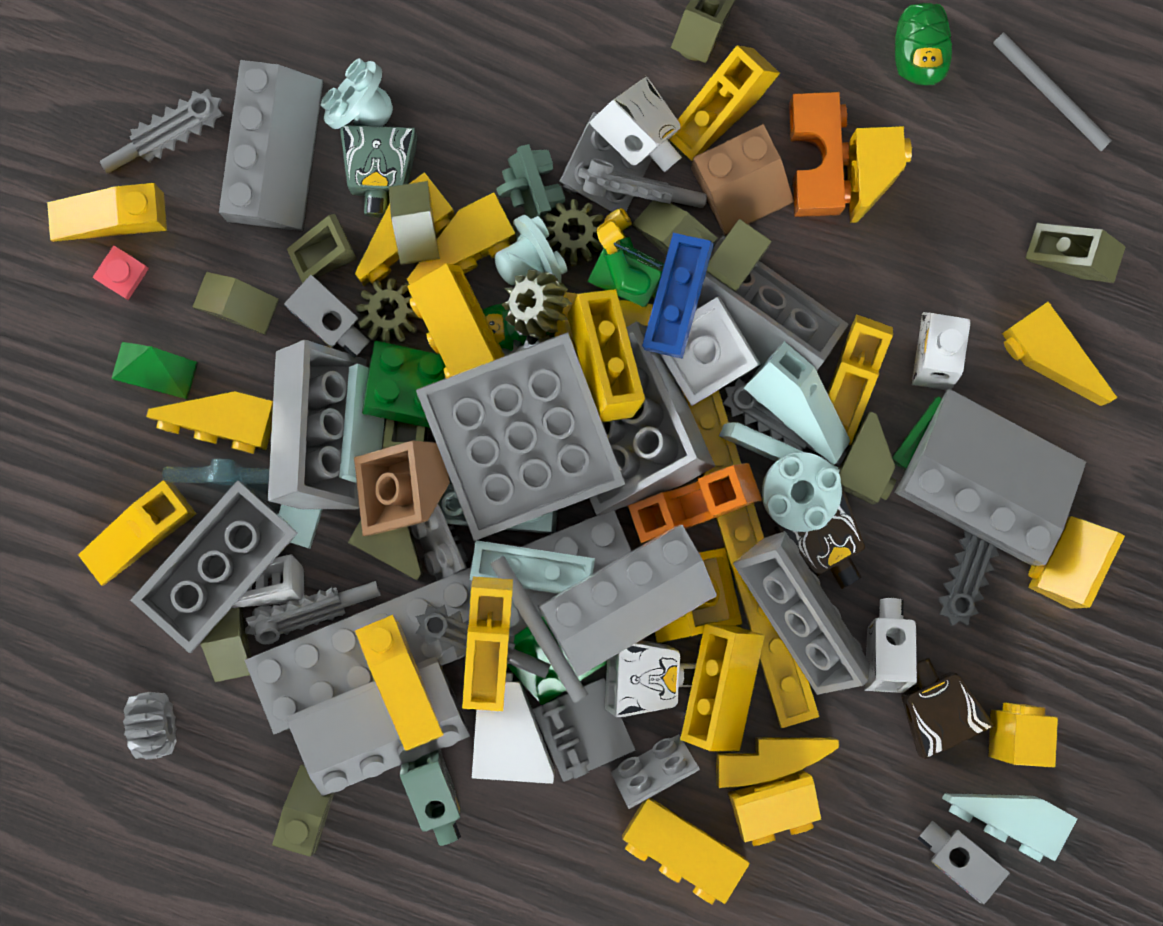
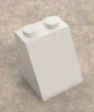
M506 672L503 711L476 710L472 778L553 784L555 769L524 686L520 680H513V672Z

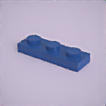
M673 233L642 344L644 350L683 359L713 249L712 241Z

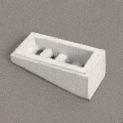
M292 554L277 557L256 580V589L252 590L251 585L232 608L283 604L289 600L296 601L302 599L304 596L303 566ZM268 578H272L271 586H268Z

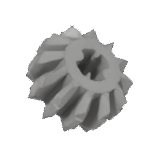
M145 692L129 697L124 708V735L127 737V747L135 759H156L172 754L177 742L175 735L177 728L175 726L176 716L173 713V704L169 701L168 696L165 693Z

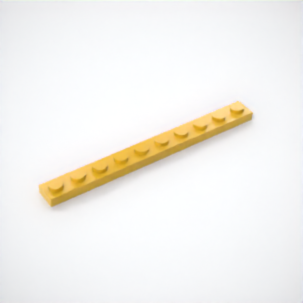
M719 390L691 406L683 393L715 464L714 468L702 475L706 476L729 466L741 464L735 443L719 437L723 425L729 423ZM754 504L717 517L718 527L750 631L765 635L759 660L780 728L818 718L819 714L809 681L732 564L764 538Z

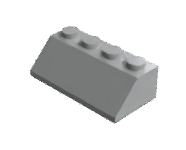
M240 60L219 213L227 222L303 231L323 80L278 64Z
M722 236L713 247L710 259L726 238L725 236ZM760 261L737 291H734L706 271L696 308L697 310L716 297H720L761 364L785 341L812 364L816 371L849 325Z
M302 340L276 351L268 501L298 509L360 508L357 483L339 478L349 367L356 364L366 367V359L358 356L354 358L348 353L308 340Z
M237 481L130 601L187 652L192 653L298 533L249 486Z
M678 525L537 607L574 672L579 677L716 597L717 594L700 554L684 526Z
M785 531L763 538L732 563L817 695L863 686L868 682L870 663L862 652L860 643L852 636L841 619L839 610L830 602L821 588L818 577L810 571L799 553L798 546L789 538Z
M436 656L416 665L444 736L411 750L405 751L375 681L286 717L307 772L321 796L339 792L349 785L369 777H376L386 770L406 762L415 761L423 755L443 747L452 746L458 741L470 737L458 699Z

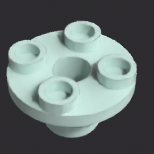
M358 58L348 67L345 73L347 78L338 89H330L321 101V106L325 109L324 121L333 129H339L354 120V126L383 127L391 117L393 111L391 99L386 91L378 87L382 78L381 67L373 61L364 62Z
M526 215L516 218L513 221V229L517 241L495 255V264L501 277L508 284L516 285L515 276L522 275L526 277L528 270H537L543 273L549 272L554 274L558 278V282L561 283V275L567 272V266L560 253L557 251L553 252L546 240L549 237V233L544 222L538 216L533 219Z
M807 452L791 453L777 460L768 470L762 485V499L770 517L780 526L796 532H808L826 526L837 512L842 497L840 474L827 460Z

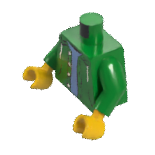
M623 208L616 209L607 215L604 223L597 228L598 239L604 248L587 282L605 290L616 289L618 296L646 307L650 298L656 297L664 263L633 247L631 238H626L623 230L632 225L631 219Z

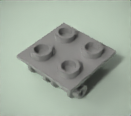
M593 112L559 182L563 183L562 188L571 194L578 192L610 212L620 208L627 211L634 196L609 190L606 191L604 197L589 194L583 191L585 179L578 176L580 168L589 169L591 159H599L613 164V171L643 177L652 157L649 155L636 166L631 165L589 123L597 115Z
M439 504L435 507L428 521L409 526L413 536L416 539H420L425 551L424 563L428 572L431 575H435L437 581L467 569L465 563L468 562V558L461 543L455 544L460 539L458 536L452 537L450 532L455 529L454 525H447Z
M604 678L584 686L588 695L575 703L568 693L532 709L563 782L583 776L592 769L635 751L622 718L615 717L605 710L606 681Z
M679 734L673 738L660 740L651 750L638 757L624 760L617 769L611 771L628 809L700 770L685 743L680 740Z

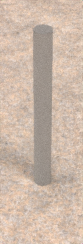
M1004 32L993 42L1100 151L1112 141Z
M502 556L492 562L490 565L498 578L513 579L512 601L573 702L575 703L588 695L506 558Z

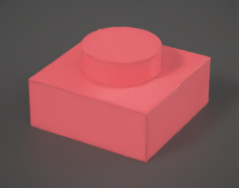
M113 246L92 278L129 300L149 268L116 246Z

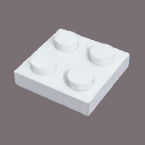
M716 297L696 310L683 359L660 354L691 406L760 365L759 360L720 297Z

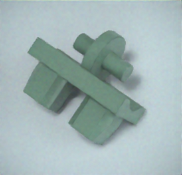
M529 144L519 146L517 153L507 159L510 168L502 171L505 183L497 187L496 191L500 198L510 197L514 208L523 206L526 216L530 219L536 216L542 219L548 212L556 209V204H563L565 197L559 184L543 187L540 175L548 174L553 170V161L549 150L531 151Z

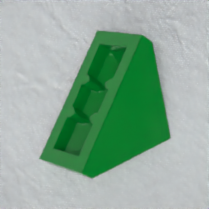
M122 342L112 379L188 399L198 362L152 346Z

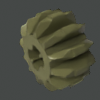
M576 199L571 200V210L566 211L562 203L556 204V211L559 217L550 213L545 215V221L552 226L546 227L549 233L547 238L551 239L548 243L552 251L559 248L557 252L560 253L563 259L566 254L570 255L571 266H577V255L580 254L584 261L590 263L592 261V254L589 248L595 252H602L603 245L597 240V226L603 222V215L596 214L589 217L592 213L593 205L587 203L583 210L579 211ZM573 225L578 226L580 233H585L584 235L579 234L578 240L574 241L570 240L568 233H563L565 230L569 232L570 226Z
M528 270L526 277L522 275L515 276L516 286L515 288H505L510 298L501 304L505 310L509 311L505 320L510 325L515 326L514 330L524 336L531 335L535 338H545L547 332H558L557 321L568 320L565 314L562 313L563 308L572 304L568 298L563 297L568 288L563 283L558 282V278L549 272L543 273L537 270Z
M390 278L386 290H383L379 281L373 282V287L377 292L375 295L366 290L362 291L361 296L369 304L357 305L356 311L359 314L367 315L361 318L358 324L361 329L371 327L368 333L369 339L373 341L382 333V341L390 344L392 334H396L399 342L404 343L406 338L402 330L406 328L414 334L418 331L416 325L410 321V319L418 320L420 318L411 309L410 298L412 296L407 297L410 293L407 288L409 284L405 283L396 291V280ZM387 304H391L394 309L396 306H399L394 311L395 318L392 320H388L385 315L382 319L380 318L385 313L384 306Z

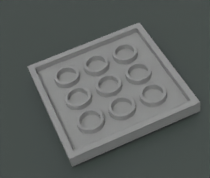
M568 332L416 390L474 541L625 485Z

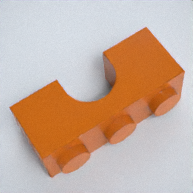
M840 92L793 94L789 103L791 142H810L819 149L822 155V164L812 170H797L793 177L794 217L841 215L845 209V204L851 202L850 180H844L843 166L849 164L848 142H842L841 128L847 127L846 104H840Z
M749 463L721 469L698 478V481L672 491L659 493L628 505L640 542L644 543L653 540L675 526L683 525L685 529L762 501L751 467Z

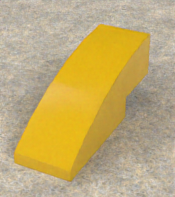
M857 314L827 392L850 439L849 445L853 441L879 376V369L893 337V327Z
M475 576L472 578L463 709L503 711L513 579Z
M755 737V753H716V785L719 788L749 786L773 781L796 773L838 749L839 740L823 737Z

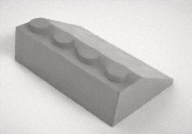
M637 321L626 327L645 400L633 418L602 422L625 485L590 497L595 513L599 516L681 486L715 467L683 392L659 353L643 349L642 344L647 327Z
M947 389L894 493L1031 566H1040L1047 564L1064 530L1086 461L955 391Z

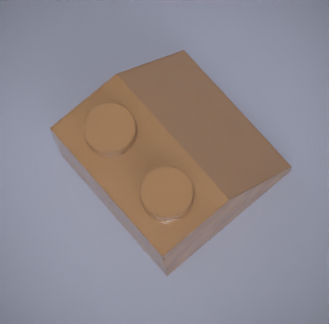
M764 124L693 158L691 170L702 192L706 194L707 201L725 236L729 234L739 219L749 225L794 203L781 157Z
M409 441L354 457L363 536H372L428 521L450 484L449 474L437 443Z

